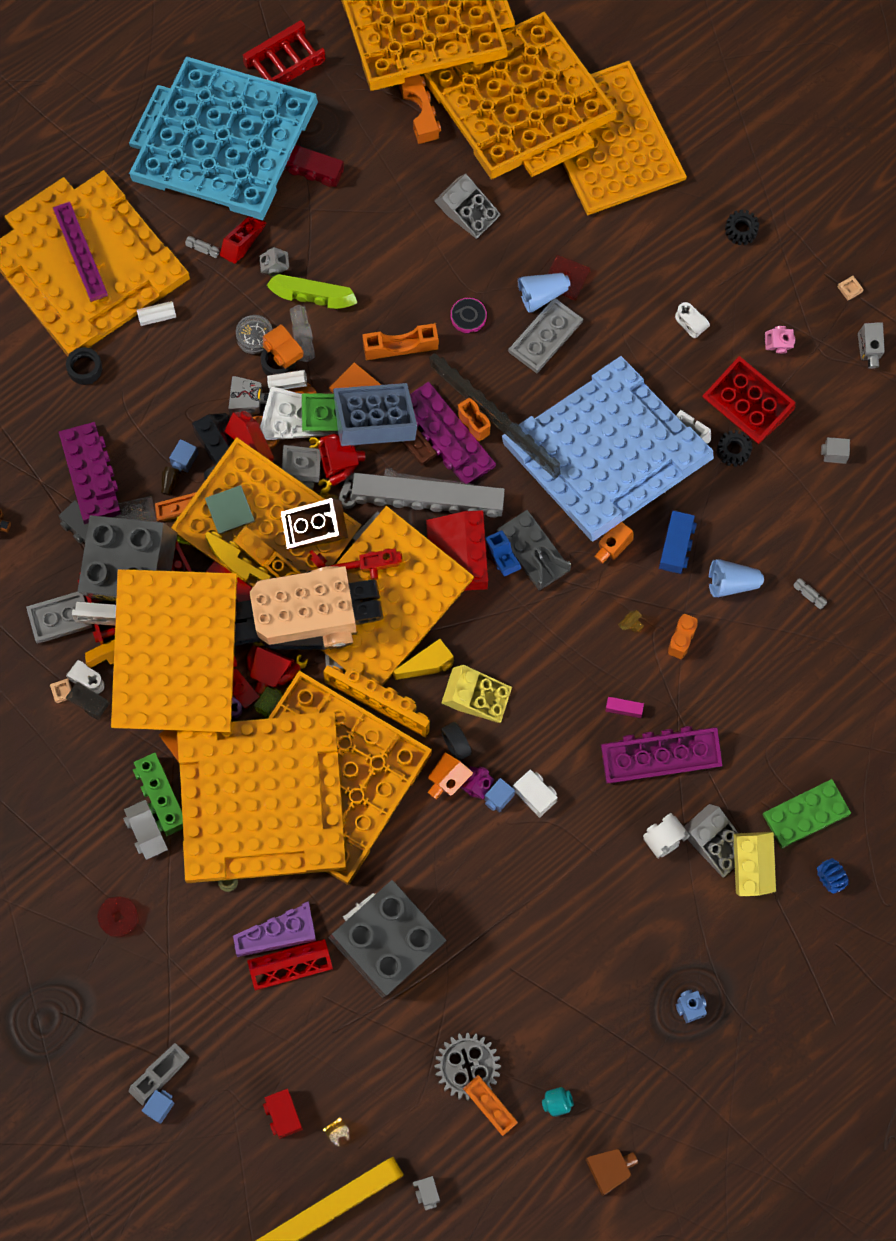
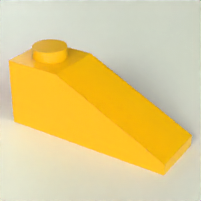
M439 639L394 670L393 677L395 680L435 674L442 670L446 671L452 667L454 656L442 640Z

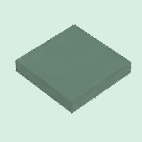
M241 485L205 498L218 534L255 521Z

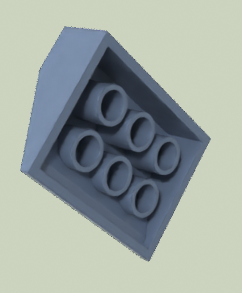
M407 383L333 389L341 446L415 440L417 422Z

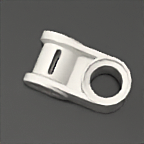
M684 302L678 306L675 316L676 321L691 337L697 338L710 326L708 320L690 303Z
M79 660L76 661L66 675L70 681L92 694H99L104 690L105 684L101 676Z

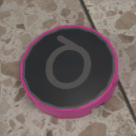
M474 298L460 299L451 309L452 324L458 331L463 333L479 331L487 319L485 306Z

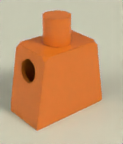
M623 522L610 529L599 541L600 550L594 557L602 564L608 557L615 560L634 540L633 531Z
M445 752L428 776V779L434 785L427 793L436 800L443 791L451 796L473 772L461 761Z

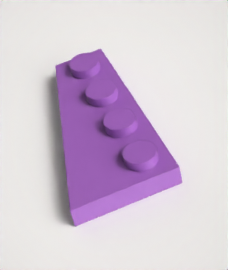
M309 901L296 909L286 911L285 914L279 917H273L259 926L255 925L234 935L237 957L316 941Z

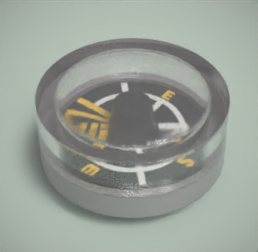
M249 315L240 320L236 327V338L239 347L249 354H261L264 350L262 345L263 336L272 330L270 322L260 315Z

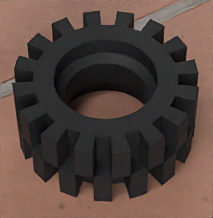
M737 210L733 214L731 213L725 226L726 236L728 235L729 241L733 239L732 243L735 244L737 241L738 245H741L742 242H744V245H747L748 241L749 243L753 242L759 229L758 218H754V213L749 215L748 210H746V213H743V210H740L739 213ZM737 223H744L749 227V230L747 232H740L735 228V225Z
M732 430L728 434L724 433L718 443L719 459L722 458L724 464L728 462V466H731V464H734V467H737L738 464L740 466L743 465L744 462H747L752 451L751 440L749 441V436L745 437L744 432L738 434L739 430H735V433ZM730 443H737L741 446L742 451L738 454H732L728 451L727 446Z

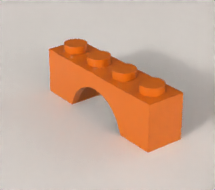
M419 74L404 78L405 83L398 84L403 99L417 103L422 110L420 115L413 120V130L418 144L439 139L441 126L440 122L435 120L436 111L434 106L430 105L431 97L429 91L425 90L426 82L424 76Z
M436 323L417 326L413 331L403 335L390 336L382 332L362 334L366 360L438 350L439 345Z

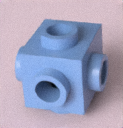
M692 990L680 994L681 997L677 1000L676 1009L680 1016L683 1015L686 1023L706 1016L705 1007L707 1004L703 995H699L698 991L692 992Z

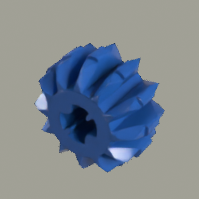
M831 858L822 862L817 867V875L827 891L834 894L842 891L849 885L846 871H844L843 866L837 860Z

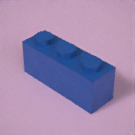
M672 511L659 569L681 574L682 569L687 568L689 557L685 556L687 551H691L693 540H690V535L695 533L697 523L693 522L694 515Z

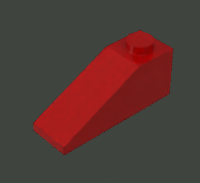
M248 216L223 239L220 256L236 264L249 250L265 227L266 222Z
M246 411L233 412L225 432L234 440L236 437L273 462L274 457L258 422Z

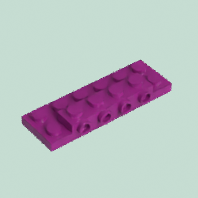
M429 382L410 394L417 428L421 431L423 437L430 442L437 456L440 455L443 458L446 468L448 470L451 469L463 484H472L496 467V463Z
M95 422L59 431L84 525L89 523L90 515L101 517L121 515L115 494L118 491L116 480H111L114 473L111 465L107 466L106 462H110L107 451L102 449L106 447L103 436L99 437Z
M692 726L681 727V731L673 732V729L661 730L662 734L654 735V732L642 733V737L635 738V735H625L623 740L601 744L606 783L722 766L717 727L696 730L692 729Z

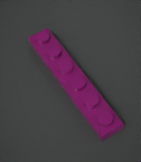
M70 201L53 207L90 302L108 296Z

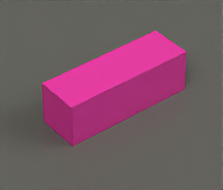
M608 697L605 712L641 718L644 703Z

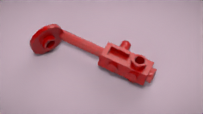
M388 548L378 552L370 551L367 554L359 555L360 560L329 566L325 564L327 560L321 553L316 555L313 550L309 552L313 556L311 561L318 568L329 566H346V570L361 568L362 572L370 571L371 580H378L377 570L397 567L403 562L402 553L397 551L396 548Z

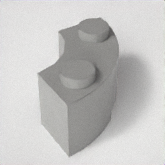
M146 800L124 809L127 817L123 819L127 828H132L138 842L134 844L139 854L143 853L147 860L168 850Z

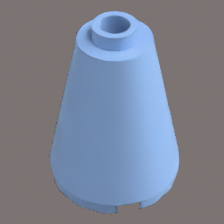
M563 273L518 278L519 291L521 290L523 295L521 298L528 312H534L568 291V286H570L569 277L567 275L564 276Z
M721 559L713 560L711 563L709 578H712V584H709V589L713 597H723L759 589L764 583V575L758 569Z

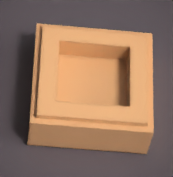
M854 276L844 280L837 286L847 301L864 290Z
M68 678L50 684L56 704L75 698Z

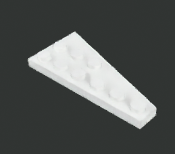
M271 386L260 425L266 440L324 437L331 434H339L338 432H302V394Z

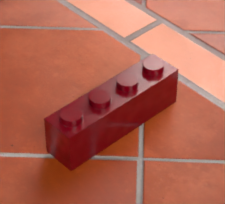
M295 145L284 170L292 175L304 176L310 181H319L328 187H337L344 171V161Z

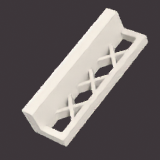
M76 602V608L72 610V617L75 623L115 626L116 605Z

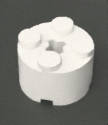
M672 813L662 819L663 822L659 825L655 823L647 829V833L643 835L644 841L658 859L679 846V840L685 841L690 836Z

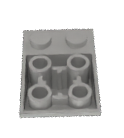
M467 174L458 177L435 200V203L448 217L476 239L501 215Z
M708 804L684 828L690 835L687 838L689 842L722 877H725L735 868L733 834L739 833L720 807Z

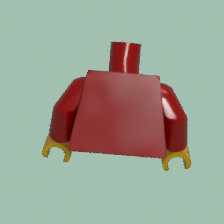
M337 434L320 437V440L316 437H312L309 440L310 444L316 443L311 445L310 448L319 449L326 478H329L328 481L325 479L319 481V486L327 484L325 488L321 489L323 493L328 492L331 485L335 486L346 480L354 473L359 462L365 461L364 450H355L354 445L341 446L340 438Z
M256 642L251 646L246 658L248 670L251 673L250 677L258 680L255 691L263 695L266 694L268 686L275 688L291 681L301 669L307 666L308 659L301 663L299 660L302 655H298L296 663H294L295 660L264 647L265 645Z

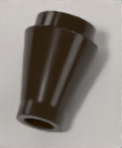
M165 467L162 471V494L172 495L180 477L178 469Z

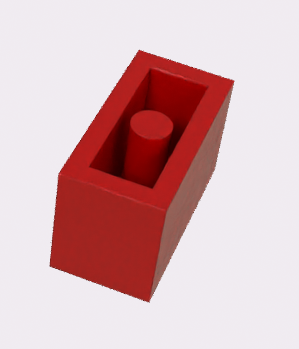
M288 1089L264 1097L266 1101L263 1104L267 1116L271 1115L273 1120L270 1123L273 1135L278 1134L279 1139L303 1130Z

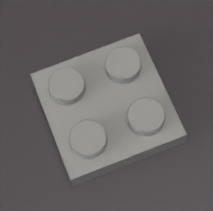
M284 445L282 469L297 480L319 482L321 459L319 449Z

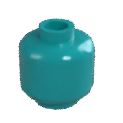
M564 1087L548 1090L545 1093V1099L542 1100L544 1111H548L553 1117L569 1113L571 1107L574 1106L571 1092Z

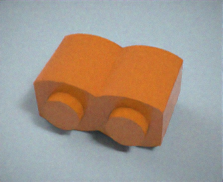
M280 324L263 336L262 345L264 349L274 355V360L279 366L282 365L286 369L303 357L302 348L283 325Z
M468 398L458 404V417L469 428L474 438L480 442L489 436L490 421L485 414L480 412L477 403Z
M683 614L680 617L668 648L669 655L679 659L685 657L697 627V618L687 614Z

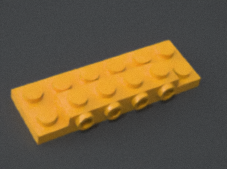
M326 666L323 671L326 684L426 738L430 730V721L423 713H415L416 704H414V700L407 696L401 697L396 690L381 686V683L374 678H366L357 669L352 670L348 668L345 674H343V671L336 666Z

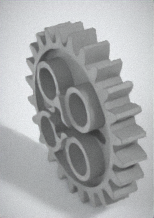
M469 1033L466 1034L464 1039L461 1034H458L457 1041L451 1037L452 1044L444 1042L446 1050L439 1049L442 1056H436V1060L440 1064L435 1065L436 1069H440L436 1073V1077H442L439 1085L446 1084L444 1091L451 1089L450 1096L458 1093L459 1100L462 1098V1095H465L466 1100L469 1101L470 1097L463 1090L470 1081L467 1069L462 1068L465 1066L462 1049L466 1051L468 1064L473 1065L471 1067L472 1078H475L474 1073L476 1070L483 1069L486 1072V1076L482 1080L492 1090L489 1084H497L493 1077L500 1076L495 1070L501 1068V1065L495 1064V1062L500 1060V1057L493 1056L497 1050L489 1049L492 1043L489 1042L485 1045V1037L479 1041L477 1040V1034L472 1039ZM477 1049L480 1051L481 1056L473 1059L470 1057L469 1052ZM456 1054L460 1056L461 1061L458 1064H452L449 1058L451 1055ZM458 1074L466 1077L464 1084H457L455 1082V1077Z

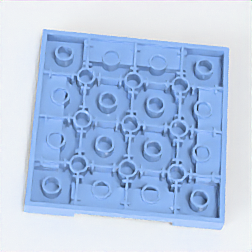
M622 356L593 374L590 382L535 419L531 416L502 435L503 444L592 542L714 459L713 450L690 426L686 427L644 384V379Z

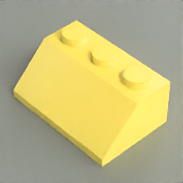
M774 833L733 834L736 894L739 896H757L776 892Z

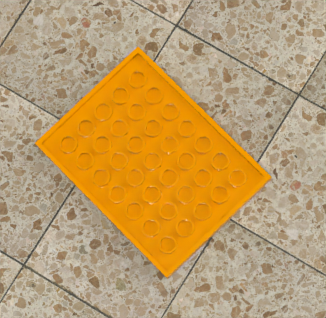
M630 61L590 74L616 109V119L588 132L594 141V147L562 162L587 216L686 180L687 176Z
M236 437L171 528L178 532L177 536L225 567L214 555L205 538L207 532L212 533L213 531L218 533L205 498L241 485L255 520L244 526L250 529L272 550L278 552L302 574L319 569L311 561L313 557L309 553L311 550L316 555L321 553L327 560L325 563L327 566L334 565L361 527V524L344 513L348 538L330 543L287 549L281 512L326 499ZM244 526L219 535L222 536L223 541L227 543L229 541L233 542ZM238 548L241 550L238 558L244 557L252 562V566L257 569L260 567L241 548ZM249 576L245 583L253 588L258 580Z
M387 506L336 563L360 560L359 555L367 554L370 551L378 552L388 548H396L397 551H401L403 562L400 563V566L377 570V583L380 595L378 600L381 601L384 618L380 621L356 625L357 634L352 635L353 644L342 648L321 650L345 671L348 668L352 670L357 669L366 678L378 680L381 686L385 684L393 674V671L402 664L474 579L471 573ZM361 568L346 570L348 583L371 580L370 571L362 572Z
M118 569L111 728L231 732L237 592L236 573Z

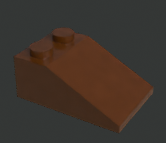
M330 498L281 512L287 549L330 543L348 538L342 501Z

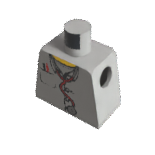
M883 322L864 323L858 332L861 360H867L868 368L870 369L878 368L879 359L884 354Z
M232 376L229 400L230 416H232L233 412L246 411L251 415L260 413L261 404H266L269 393H262V383Z

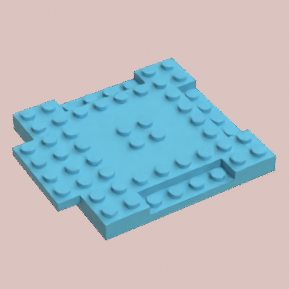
M186 57L171 88L157 85L129 142L130 147L140 149V152L129 172L132 181L164 191L166 188L228 206L230 211L264 220L277 192L276 185L301 131H305L318 103L315 93Z

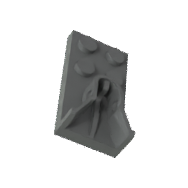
M528 510L496 529V533L501 530L510 541L514 556L539 591L570 572V561L567 562L562 558Z

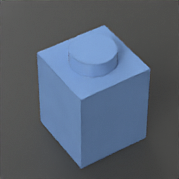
M180 439L169 457L172 467L180 472L183 470L188 473L198 456L197 447Z
M500 778L486 793L485 804L494 811L496 809L500 812L513 798L515 790Z
M155 1090L142 1109V1112L161 1124L175 1104L171 1100L173 1096L164 1090L161 1093Z

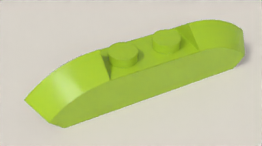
M281 274L272 277L267 284L273 293L290 301L293 299H297L300 302L309 301L317 305L325 304L328 305L327 308L334 309L345 308L358 303L353 291L349 287Z

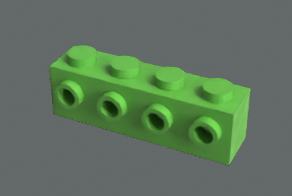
M156 753L135 761L136 768L132 770L136 779H141L143 782V786L140 788L144 797L149 796L151 800L148 806L152 815L157 814L159 818L156 824L160 832L164 831L166 836L183 829L182 811Z

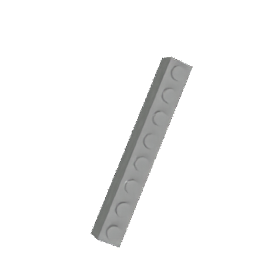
M354 473L352 500H355L358 504H366L368 502L374 503L377 506L387 504L393 505L396 508L406 506L412 507L415 510L425 508L434 512L449 511L453 514L463 511L483 510V515L496 518L502 516L505 489Z

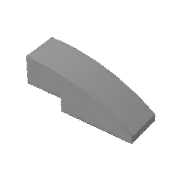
M174 1043L130 1086L129 1093L143 1106L148 1102L155 1090L159 1091L189 1059V1056Z

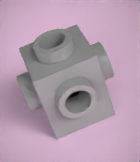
M273 247L260 255L261 272L274 277L289 269L288 252Z

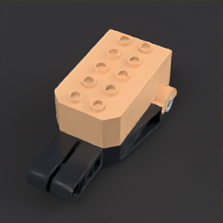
M329 566L302 574L258 581L250 591L251 600L236 602L234 646L261 642L270 649L325 650L349 646L353 644L352 635L357 634L356 625L376 622L384 618L381 601L378 600L380 595L377 580L348 583L346 566Z

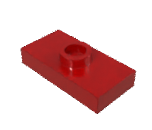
M237 668L234 669L232 695L241 703L243 709L246 710L260 700V696Z

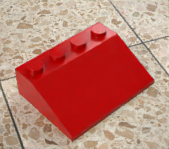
M740 356L702 396L703 399L757 444L761 443L795 410L796 405L795 401Z
M483 510L463 511L426 520L427 539L474 576V579L464 591L488 589Z

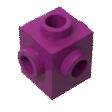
M470 766L469 769L473 774L460 788L472 797L484 799L494 778L489 775L487 769L481 766L479 768Z

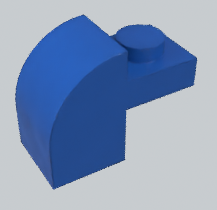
M502 530L485 537L492 561L504 577L521 569L520 563L512 552L510 541Z

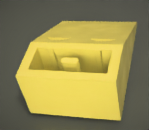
M460 665L452 668L442 704L464 713L501 723L512 687L470 667Z

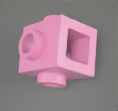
M777 326L775 329L766 331V350H776V353L782 354L794 348L795 336L793 335V329H786V326Z

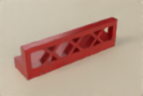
M325 939L247 960L255 990L333 969ZM326 957L327 964L321 966L314 964L317 959ZM300 963L308 965L303 971H298L295 968ZM279 969L288 970L285 976L280 977L276 975ZM261 974L268 976L266 981L257 983L255 976Z

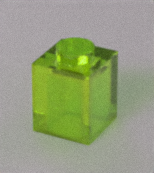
M266 687L254 705L255 710L269 718L282 698L283 693L277 688L273 687L271 689Z

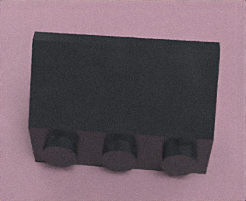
M226 413L208 414L192 423L195 435L214 465L218 464L234 442V439L225 432L230 420Z

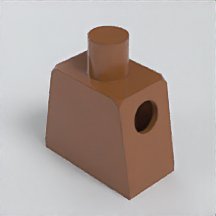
M619 1149L586 1158L588 1167L602 1196L630 1178L631 1173L628 1168L638 1164L633 1152L622 1156Z

